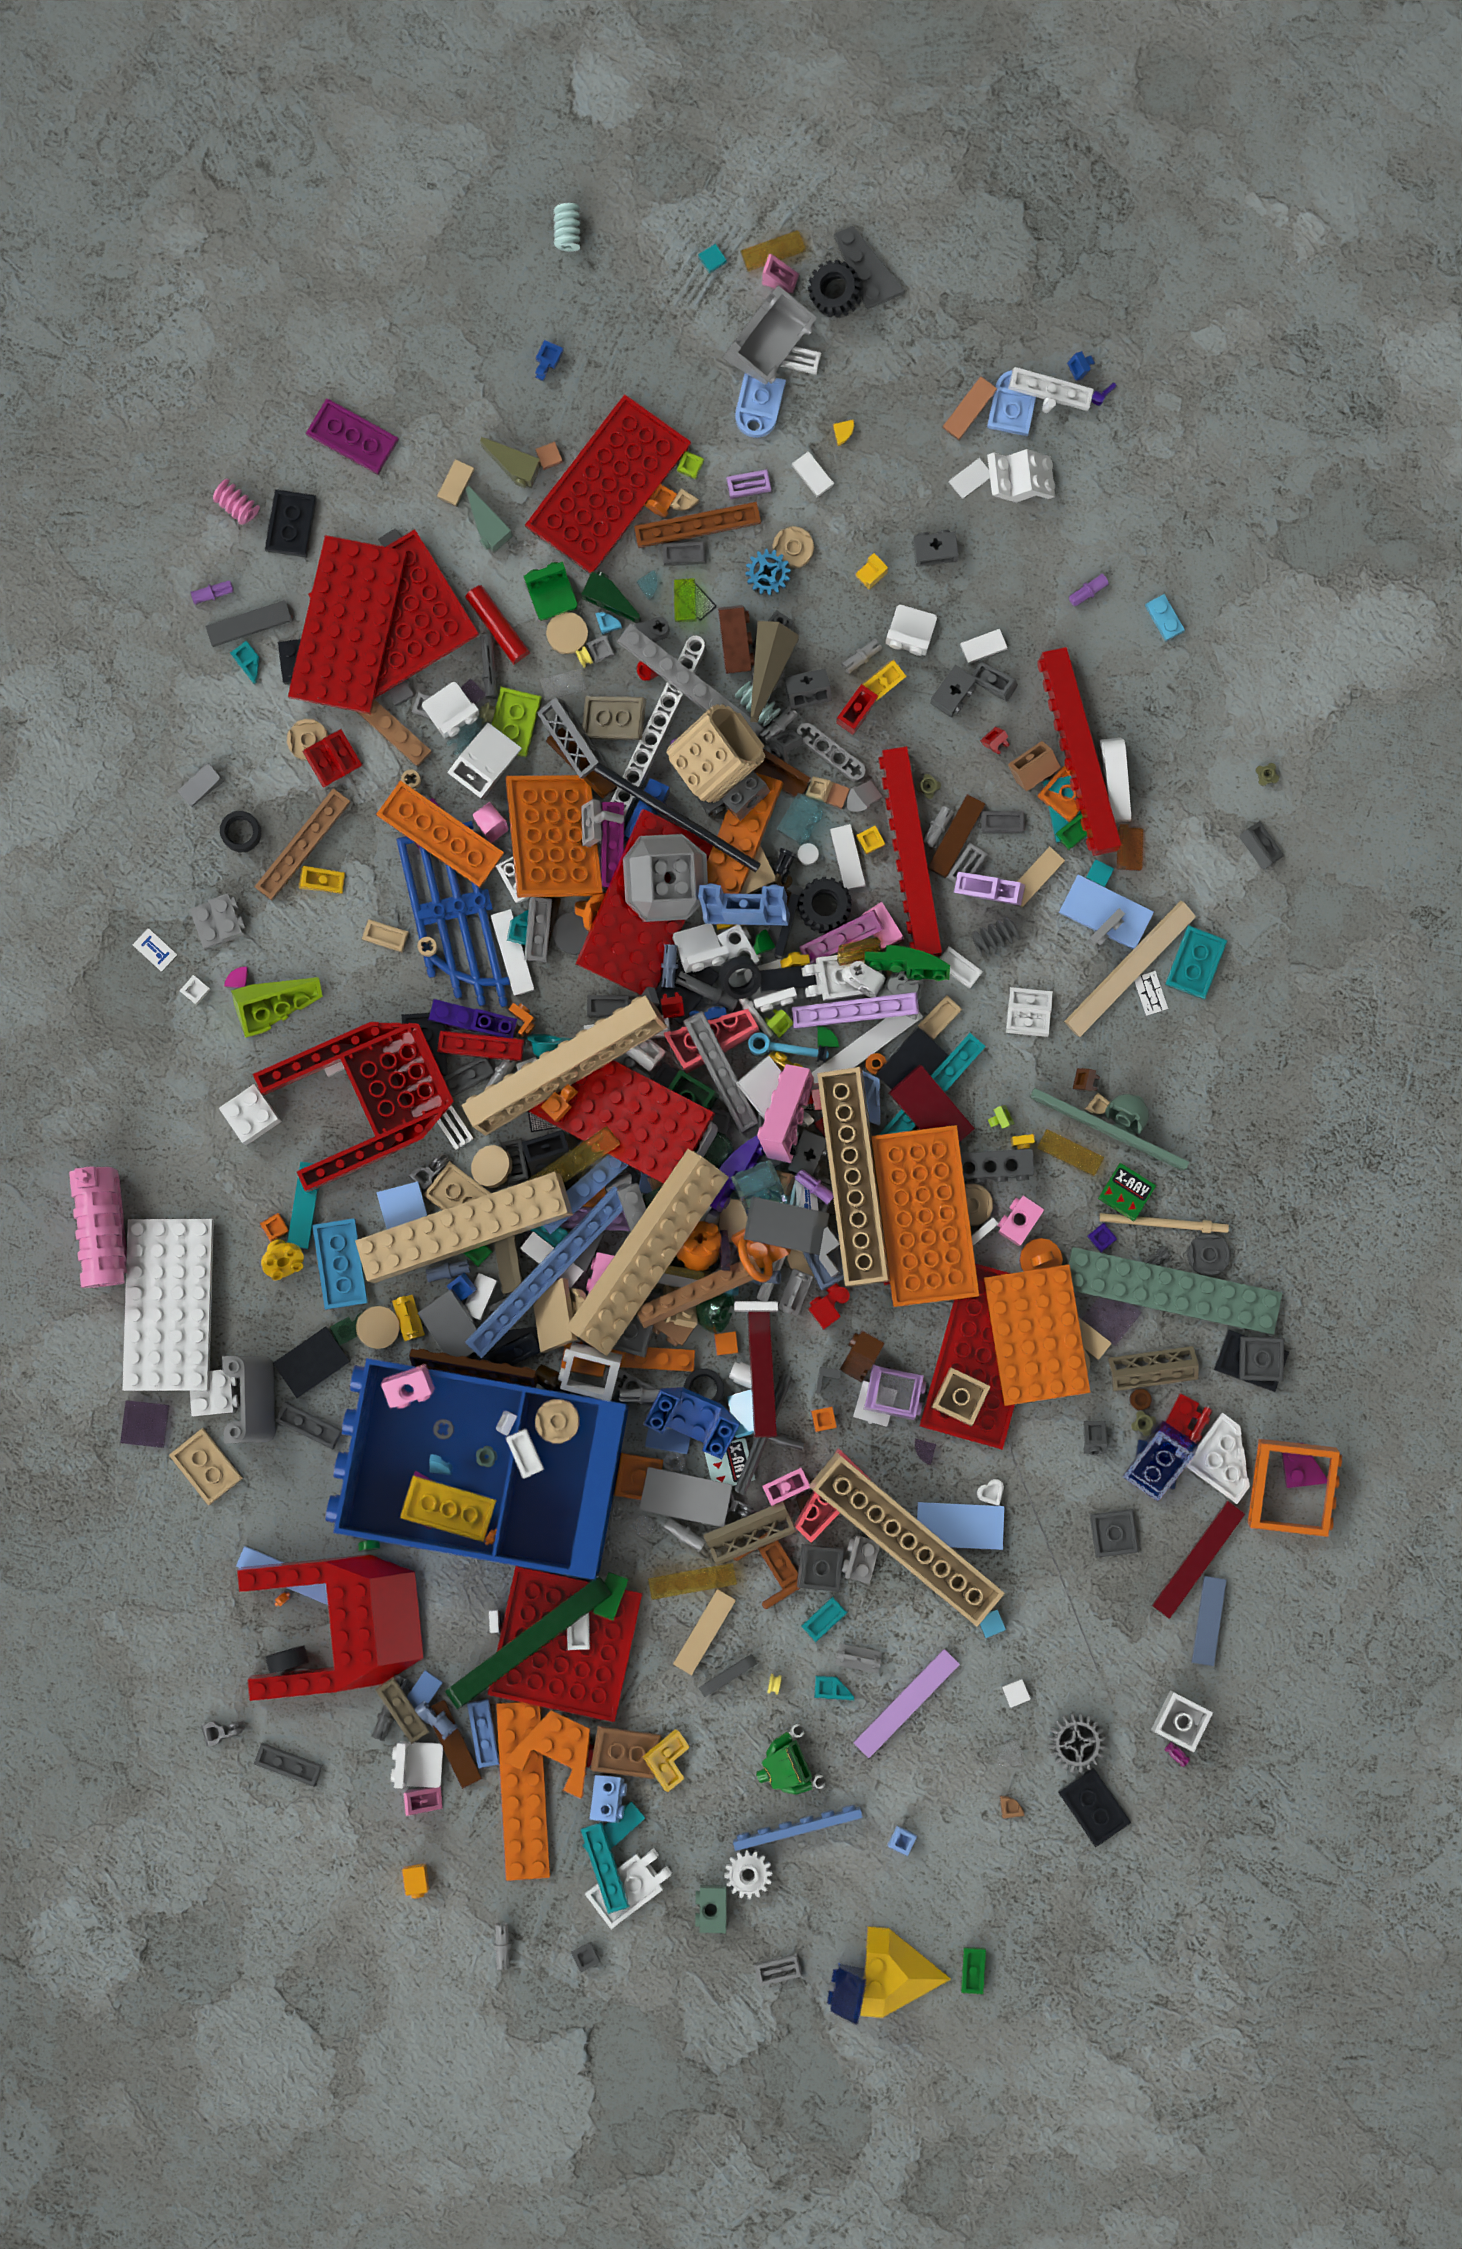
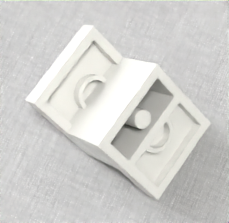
M1028 449L1008 456L998 453L987 455L992 496L1013 502H1019L1034 496L1046 499L1055 497V482L1052 473L1053 463L1050 456Z

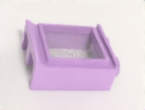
M873 1365L864 1410L914 1420L916 1415H920L922 1403L919 1402L920 1394L925 1393L926 1382L923 1381L924 1375Z

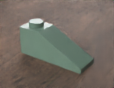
M468 486L466 492L480 536L479 542L486 550L490 548L495 553L513 537L512 532Z

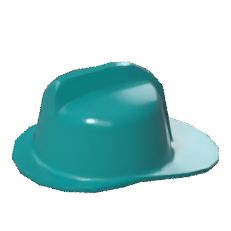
M531 1034L527 1037L532 1042V1050L537 1058L547 1051L551 1052L558 1048L561 1042L573 1039L549 1034Z

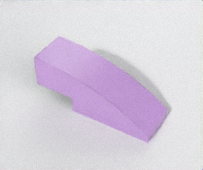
M958 872L954 893L1021 906L1025 885L1020 882Z

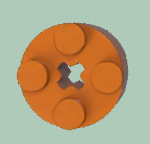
M698 1222L676 1254L678 1260H681L685 1267L695 1271H703L717 1262L722 1242L718 1226L714 1223Z

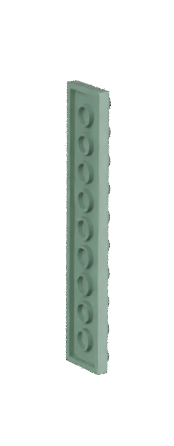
M1071 1248L1068 1264L1070 1265L1074 1292L1274 1335L1282 1297L1281 1292L1080 1248Z

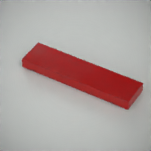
M440 1031L437 1052L522 1062L525 1040Z

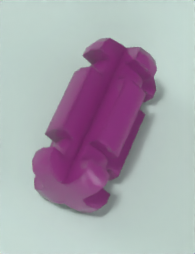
M1170 1742L1164 1750L1169 1752V1755L1177 1763L1180 1762V1766L1184 1767L1189 1763L1190 1758L1186 1757V1754L1178 1746H1174L1173 1742Z

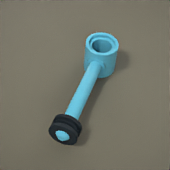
M760 1032L751 1035L748 1041L751 1053L756 1056H763L771 1050L816 1057L817 1062L821 1060L823 1063L826 1062V1058L829 1056L828 1046L821 1048V1045H819V1049L775 1043L771 1042L764 1033ZM757 1039L764 1040V1048L760 1050L753 1047L754 1041Z

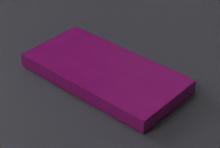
M327 398L306 431L308 437L377 475L399 441L398 437Z

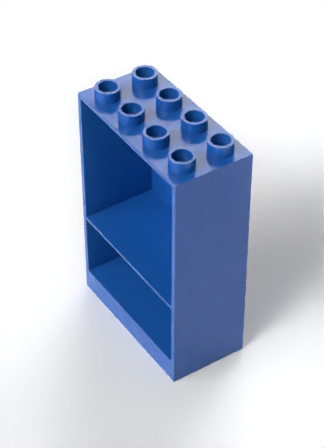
M366 1358L365 1367L355 1365L350 1391L360 1393L357 1410L347 1408L342 1426V1434L351 1436L349 1452L338 1453L334 1468V1478L343 1479L341 1495L330 1496L326 1510V1522L335 1523L333 1533L593 1580L599 1576L630 1405L427 1369L435 1388L430 1395L431 1397L421 1402H418L417 1399L411 1401L404 1408L398 1409L397 1406L390 1408L381 1386L384 1378L416 1367ZM404 1385V1389L407 1392H414L411 1385ZM548 1401H567L576 1408L579 1415L577 1433L564 1443L546 1441L537 1431V1412ZM505 1410L517 1416L508 1436L496 1430ZM446 1419L453 1424L454 1432L450 1438L440 1439L434 1434L433 1428L437 1421ZM441 1423L438 1432L440 1435L444 1433L445 1436L449 1433L447 1431L449 1425ZM527 1429L544 1470L523 1479L506 1438ZM490 1446L493 1448V1451H496L497 1460L494 1461L493 1466H480L477 1463L476 1452L478 1449ZM431 1454L440 1456L441 1460L446 1463L449 1462L453 1468L452 1474L430 1473ZM415 1471L435 1482L496 1499L495 1508L485 1536L486 1538L492 1529H497L494 1543L487 1546L485 1540L481 1542L433 1527L429 1530L419 1523L401 1519L402 1508Z

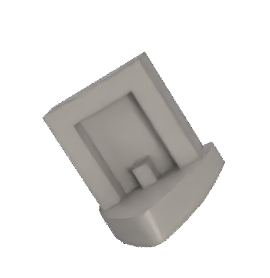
M869 780L858 787L854 786L851 788L847 798V809L854 812L863 811L869 808L870 805L878 802L883 796L872 781Z
M630 1173L619 1176L607 1184V1193L614 1186L617 1189H621L634 1184Z

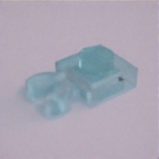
M476 722L470 725L466 724L457 733L459 737L457 739H449L446 744L450 746L452 743H456L457 749L452 753L458 755L461 753L463 746L465 745L467 748L480 733L481 729Z

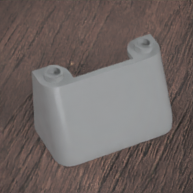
M778 285L762 303L722 358L766 385L769 382L772 384L779 375L776 372L778 367L804 334L808 336L815 328L813 322L817 317Z
M222 1356L224 1373L229 1377L240 1378L241 1421L230 1422L226 1425L224 1429V1444L269 1442L275 1436V1386L272 1360L263 1356Z

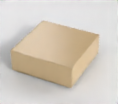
M813 776L805 796L810 799L826 802L833 782Z

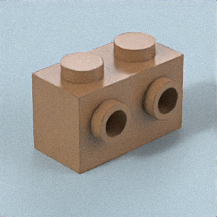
M1043 741L1008 764L1016 783L1026 792L1061 768L1053 750Z

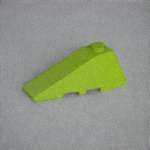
M318 977L251 984L231 990L235 1010L245 1038L270 1030L272 1028L271 1025L279 1020H286L292 1012L297 1009L302 1010L323 997Z

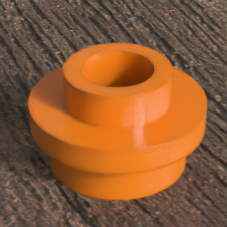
M871 1054L866 1059V1069L875 1075L885 1064L886 1059L881 1054ZM874 1060H878L880 1062V1066L874 1067L872 1065V1062Z

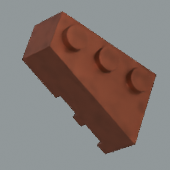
M743 605L718 608L726 674L751 671V666L754 665V655L749 653L748 645L752 644L751 632H747L746 624L750 623L749 611H744Z

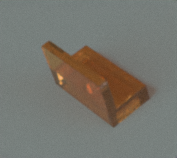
M1120 824L1118 834L1121 847L1117 851L1116 870L1141 871L1143 829L1129 828V824Z

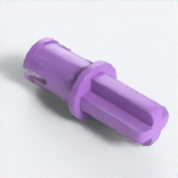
M1100 574L1088 584L1084 583L1082 588L1069 596L1070 603L1073 606H1078L1089 597L1093 598L1095 593L1109 585L1107 578Z
M225 581L213 586L208 584V587L191 591L193 602L196 605L211 599L214 601L216 597L232 593L233 585L231 581Z
M800 1170L796 1174L795 1180L806 1187L810 1194H815L825 1204H828L833 1199V1192L821 1184L820 1179L816 1180L804 1170Z

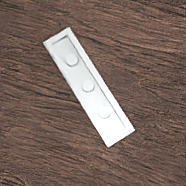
M511 909L491 915L514 997L535 991L527 962L524 960L525 955L522 945L506 941L510 920L513 919Z

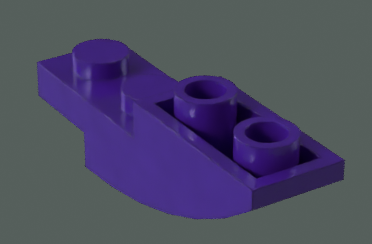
M437 999L432 1001L428 1018L430 1021L450 1027L504 1038H513L517 1019L480 1009H472Z
M757 1136L741 1145L720 1167L719 1170L729 1178L710 1205L714 1210L721 1213L723 1209H726L730 1203L732 1191L736 1190L739 1186L740 1176L749 1178L750 1174L752 1175L756 1171L758 1165L756 1161L759 1155L762 1156L765 1153Z

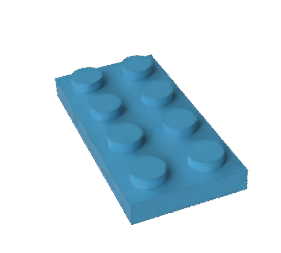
M356 1219L312 1225L325 1310L368 1303L363 1266L355 1240L359 1239Z

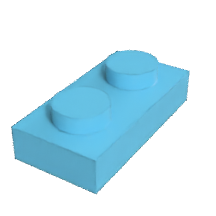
M1165 594L1146 603L1145 607L1165 642L1184 632L1185 629Z

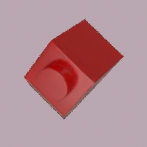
M861 684L838 715L836 724L854 735L879 696Z

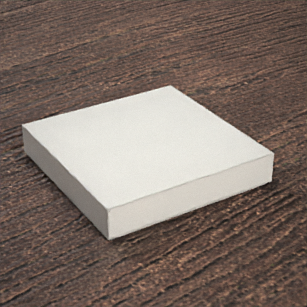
M734 1302L735 1312H778V1303Z

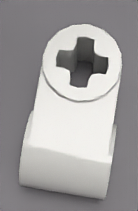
M861 961L849 964L842 970V977L847 983L871 998L877 996L885 981V977L881 973L873 970Z

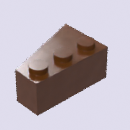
M861 1331L859 1334L855 1333L848 1344L851 1349L839 1370L862 1383L885 1343L864 1331Z

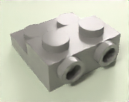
M228 893L190 909L204 949L244 936L243 929L246 927L243 918L237 915L236 909H239L235 897L231 898Z

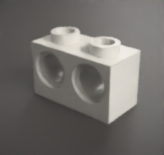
M736 925L717 935L721 947L727 946L729 952L728 960L747 953L756 965L759 964L758 958L761 955H756L754 946L752 947L748 941L751 937L746 927L741 928L740 925ZM732 935H738L741 941L738 944H732L729 938ZM742 968L735 971V973L738 976L741 973L745 972L747 969Z

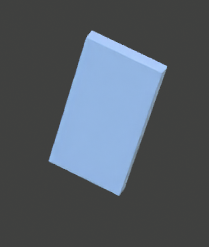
M1077 875L1059 911L1060 914L1097 931L1120 908L1125 913L1121 918L1124 922L1116 930L1112 928L1107 935H1109L1108 938L1131 949L1138 945L1154 912L1080 875Z
M918 1502L917 1520L949 1547L1003 1550L1004 1506Z

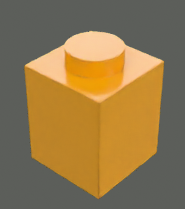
M426 1863L404 1866L402 1873L405 1895H411L412 1898L424 1897V1893L430 1890Z

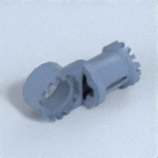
M423 1701L415 1708L416 1713L424 1722L435 1726L442 1734L444 1740L458 1727L457 1724L454 1725L446 1717L444 1710L437 1716L432 1708H428L430 1705Z

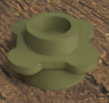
M487 702L480 708L479 718L482 719V724L485 722L492 723L495 706H491L490 702Z
M1274 763L1256 768L1255 772L1258 774V783L1261 786L1271 782H1278L1279 776L1276 775V765Z
M925 774L921 783L916 785V790L922 792L927 799H932L936 790L941 788V783L932 778L930 774Z
M1138 1411L1136 1413L1137 1418L1131 1424V1428L1134 1431L1142 1432L1144 1436H1149L1153 1425L1156 1423V1418L1145 1415L1143 1411Z

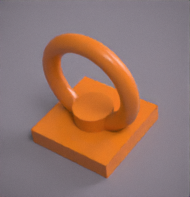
M745 1229L733 1234L731 1240L738 1248L739 1257L745 1270L753 1279L759 1282L770 1280L773 1274L772 1263L789 1255L791 1249L744 1240ZM749 1257H753L759 1268L764 1267L763 1274L755 1269Z

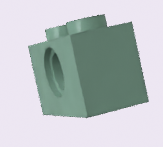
M700 1885V1891H696V1904H700V1913H695V1927H700L699 1933H726L727 1885ZM707 1904H714L717 1907V1911L714 1914H708L705 1911V1906Z

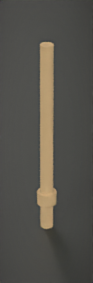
M1100 1213L1099 1222L1201 1230L1202 1233H1211V1231L1228 1233L1229 1229L1228 1224L1212 1223L1209 1220L1196 1222L1137 1216L1133 1222L1124 1215Z

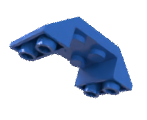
M683 1387L660 1389L643 1425L662 1434L666 1427L703 1442V1452L722 1459L740 1423L722 1404Z

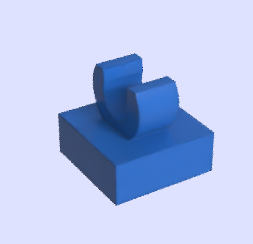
M1082 351L1075 353L1067 362L1075 381L1083 379L1091 370L1090 365L1095 364L1093 357H1085Z

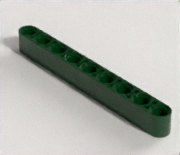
M600 1576L450 1686L445 1693L458 1710L609 1598L612 1592Z

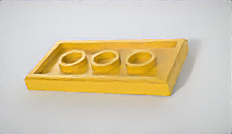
M413 1475L400 1518L484 1542L497 1500Z

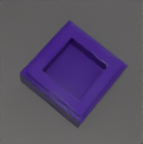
M1102 1223L1087 1236L1100 1253L1117 1240L1105 1223Z

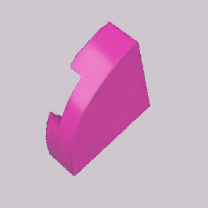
M239 967L233 970L227 976L224 987L241 988L247 986L248 967Z

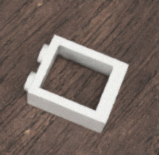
M572 1342L571 1348H566L563 1361L567 1363L565 1369L561 1368L558 1378L559 1381H562L560 1389L611 1401L623 1355L610 1352L606 1356L593 1347ZM574 1356L610 1366L605 1388L569 1379Z

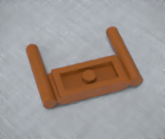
M768 1532L760 1536L759 1539L765 1538ZM778 1540L757 1548L782 1588L781 1591L762 1602L764 1609L772 1607L800 1589L797 1587L798 1572ZM752 1550V1551H750V1552H747V1553H745V1554H743V1555H740V1556H738V1557H736V1558H733V1559H734L735 1561H738V1560H740L741 1558H743V1557H745L746 1555H748L749 1553L753 1552L754 1550Z

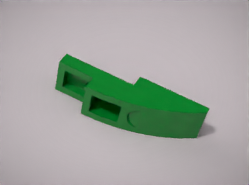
M886 945V952H865L864 964L875 971H907V979L913 980L934 979L936 981L949 980L950 965L920 950Z

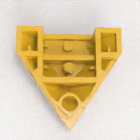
M867 1926L866 1962L860 2016L883 2018L951 1980L949 1976L939 1970L932 1962L901 1939L890 1928Z

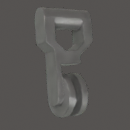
M444 1152L431 1163L433 1166L437 1164L435 1167L436 1171L430 1166L426 1168L417 1167L408 1176L413 1182H419L422 1192L429 1188L434 1181L433 1178L448 1164L449 1158H443L445 1156ZM421 1171H426L429 1174V1180L426 1183L418 1175Z
M731 1493L732 1505L727 1510V1513L730 1511L735 1512L739 1504H741L743 1511L739 1510L738 1513L742 1516L747 1517L757 1513L754 1511V1508L736 1500L734 1494Z
M216 1721L201 1725L206 1746L218 1744L225 1737L242 1733V1730L246 1729L245 1726L241 1727L244 1721L227 1725V1728L232 1729L228 1731L229 1734H227L226 1726H222ZM213 1726L219 1731L218 1739H213L211 1731Z

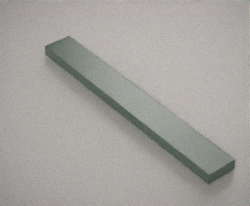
M1036 1088L1032 1090L1029 1096L1031 1099L1181 1171L1188 1167L1189 1161Z

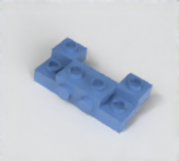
M713 883L700 885L698 898L702 906L705 924L789 925L790 913L786 905L787 894L784 887L779 885L763 886L762 894L723 893L721 885Z

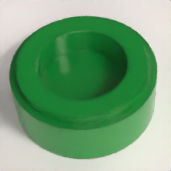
M366 1540L359 1542V1552L380 1549V1541Z

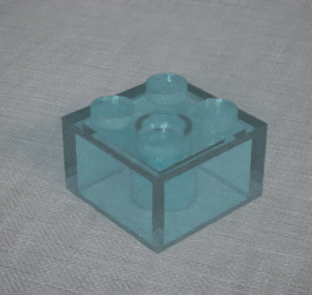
M771 1160L760 1162L755 1167L746 1171H740L731 1177L747 1217L751 1197L780 1203L787 1201L781 1181Z

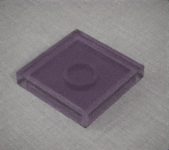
M1098 1297L1082 1320L1116 1346L1142 1312L1132 1304Z
M126 1400L120 1443L164 1448L170 1405Z

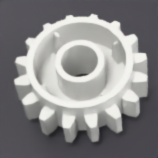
M746 1849L745 1854H741L738 1851L736 1859L732 1856L730 1857L732 1864H726L725 1866L730 1872L725 1873L724 1877L730 1878L726 1885H733V1894L739 1891V1898L747 1894L748 1899H751L753 1893L760 1897L759 1890L767 1891L765 1883L771 1884V1880L767 1876L772 1875V1871L767 1870L770 1862L764 1863L765 1855L758 1857L756 1850L753 1854H749V1850ZM745 1869H752L755 1875L751 1879H745L742 1876V1872Z

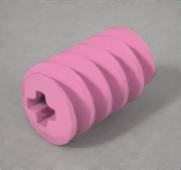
M225 479L214 492L213 500L215 503H219L220 507L224 508L228 514H232L234 519H238L240 524H246L258 514L260 506L257 505L253 508L254 500L246 502L248 495L245 494L240 497L242 490L238 489L234 492L236 485L231 484L228 487L230 480Z

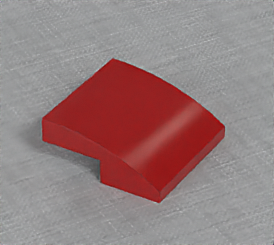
M342 729L302 751L323 788L363 766Z

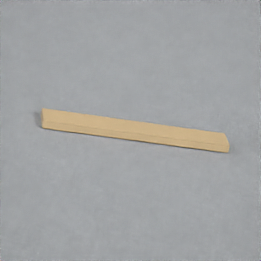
M1180 901L1064 1021L1076 1036L1081 1037L1196 917L1183 901Z

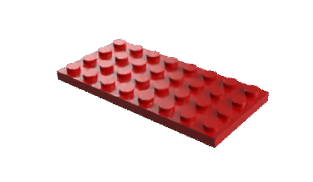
M624 394L526 522L525 527L588 573L595 572L644 508L646 502L667 478L685 451L692 445L691 441Z
M325 535L288 693L290 699L371 715L407 558L406 551Z
M642 809L575 963V965L638 995H642L647 987H653L656 990L663 973L661 963H664V944L675 945L673 935L681 931L686 919L644 922L625 902L624 856L635 844L639 836L683 834L706 854L707 861L713 848L712 845L693 833L645 809ZM666 872L664 875V880L666 883H669L671 877L670 874Z
M614 1060L570 1085L578 1093L568 1102L572 1107L558 1122L554 1121L541 1108L545 1101L528 1111L663 1184L687 1149L695 1152L709 1123L715 1116L714 1112Z
M975 1263L979 1296L954 1299L919 1427L1003 1450L1015 1404L1004 1405L984 1278L1011 1273ZM949 1368H953L991 1386L972 1426L932 1408Z

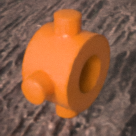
M492 1529L485 1538L487 1546L494 1543L497 1529Z
M284 1592L275 1599V1606L281 1607L290 1599V1593Z

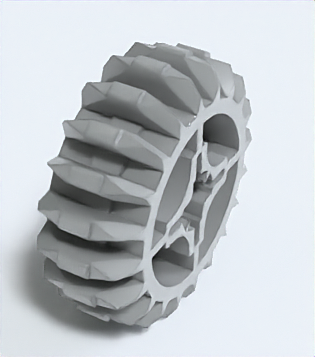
M1070 1713L1071 1720L1068 1721L1067 1717L1063 1715L1064 1723L1061 1724L1056 1720L1055 1724L1059 1728L1057 1730L1053 1727L1050 1728V1731L1055 1733V1736L1049 1735L1047 1739L1054 1741V1743L1048 1744L1047 1748L1055 1749V1751L1050 1753V1756H1059L1055 1760L1057 1765L1064 1761L1062 1769L1066 1770L1068 1765H1070V1771L1074 1773L1076 1766H1078L1079 1772L1082 1773L1083 1765L1088 1770H1091L1092 1768L1089 1764L1091 1761L1095 1765L1099 1764L1095 1759L1096 1755L1100 1758L1104 1757L1098 1751L1099 1749L1106 1750V1746L1100 1744V1742L1106 1741V1737L1098 1736L1104 1730L1102 1728L1095 1730L1099 1723L1094 1721L1090 1724L1091 1716H1087L1085 1721H1083L1084 1716L1082 1713H1079L1078 1719L1075 1718L1074 1713ZM1077 1725L1089 1728L1093 1737L1080 1736ZM1071 1726L1070 1737L1059 1742L1064 1730ZM1076 1736L1079 1740L1084 1741L1078 1745V1750L1074 1745H1070L1071 1742H1075ZM1094 1744L1091 1753L1083 1759V1749ZM1060 1749H1073L1076 1760H1070L1063 1756Z

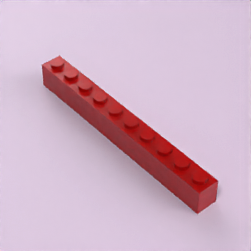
M1067 647L1042 652L1037 665L1039 672H1042L1044 676L1043 688L1045 692H1048L1050 698L1048 700L1049 709L1055 716L1054 728L1056 731H1059L1061 738L1059 739V746L1066 756L1064 763L1066 770L1070 771V786L1077 796L1075 799L1076 808L1078 811H1081L1083 817L1081 818V826L1084 831H1087V848L1089 851H1092L1093 856L1116 852L1121 847V841Z
M905 746L882 750L881 757H878L880 770L884 769L885 777H882L883 790H887L888 798H885L887 811L890 810L892 816L888 821L890 831H894L895 839H892L893 851L898 852L899 859L895 860L897 872H901L902 880H899L900 892L905 894V901H902L904 913H908L909 921H906L907 934H911L913 941L909 942V947L935 957L941 956L942 950L908 749Z

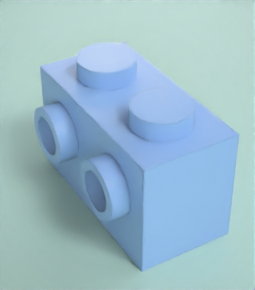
M595 1775L590 1820L620 1823V1819H623L624 1816L622 1797L626 1796L627 1783H624L625 1779Z

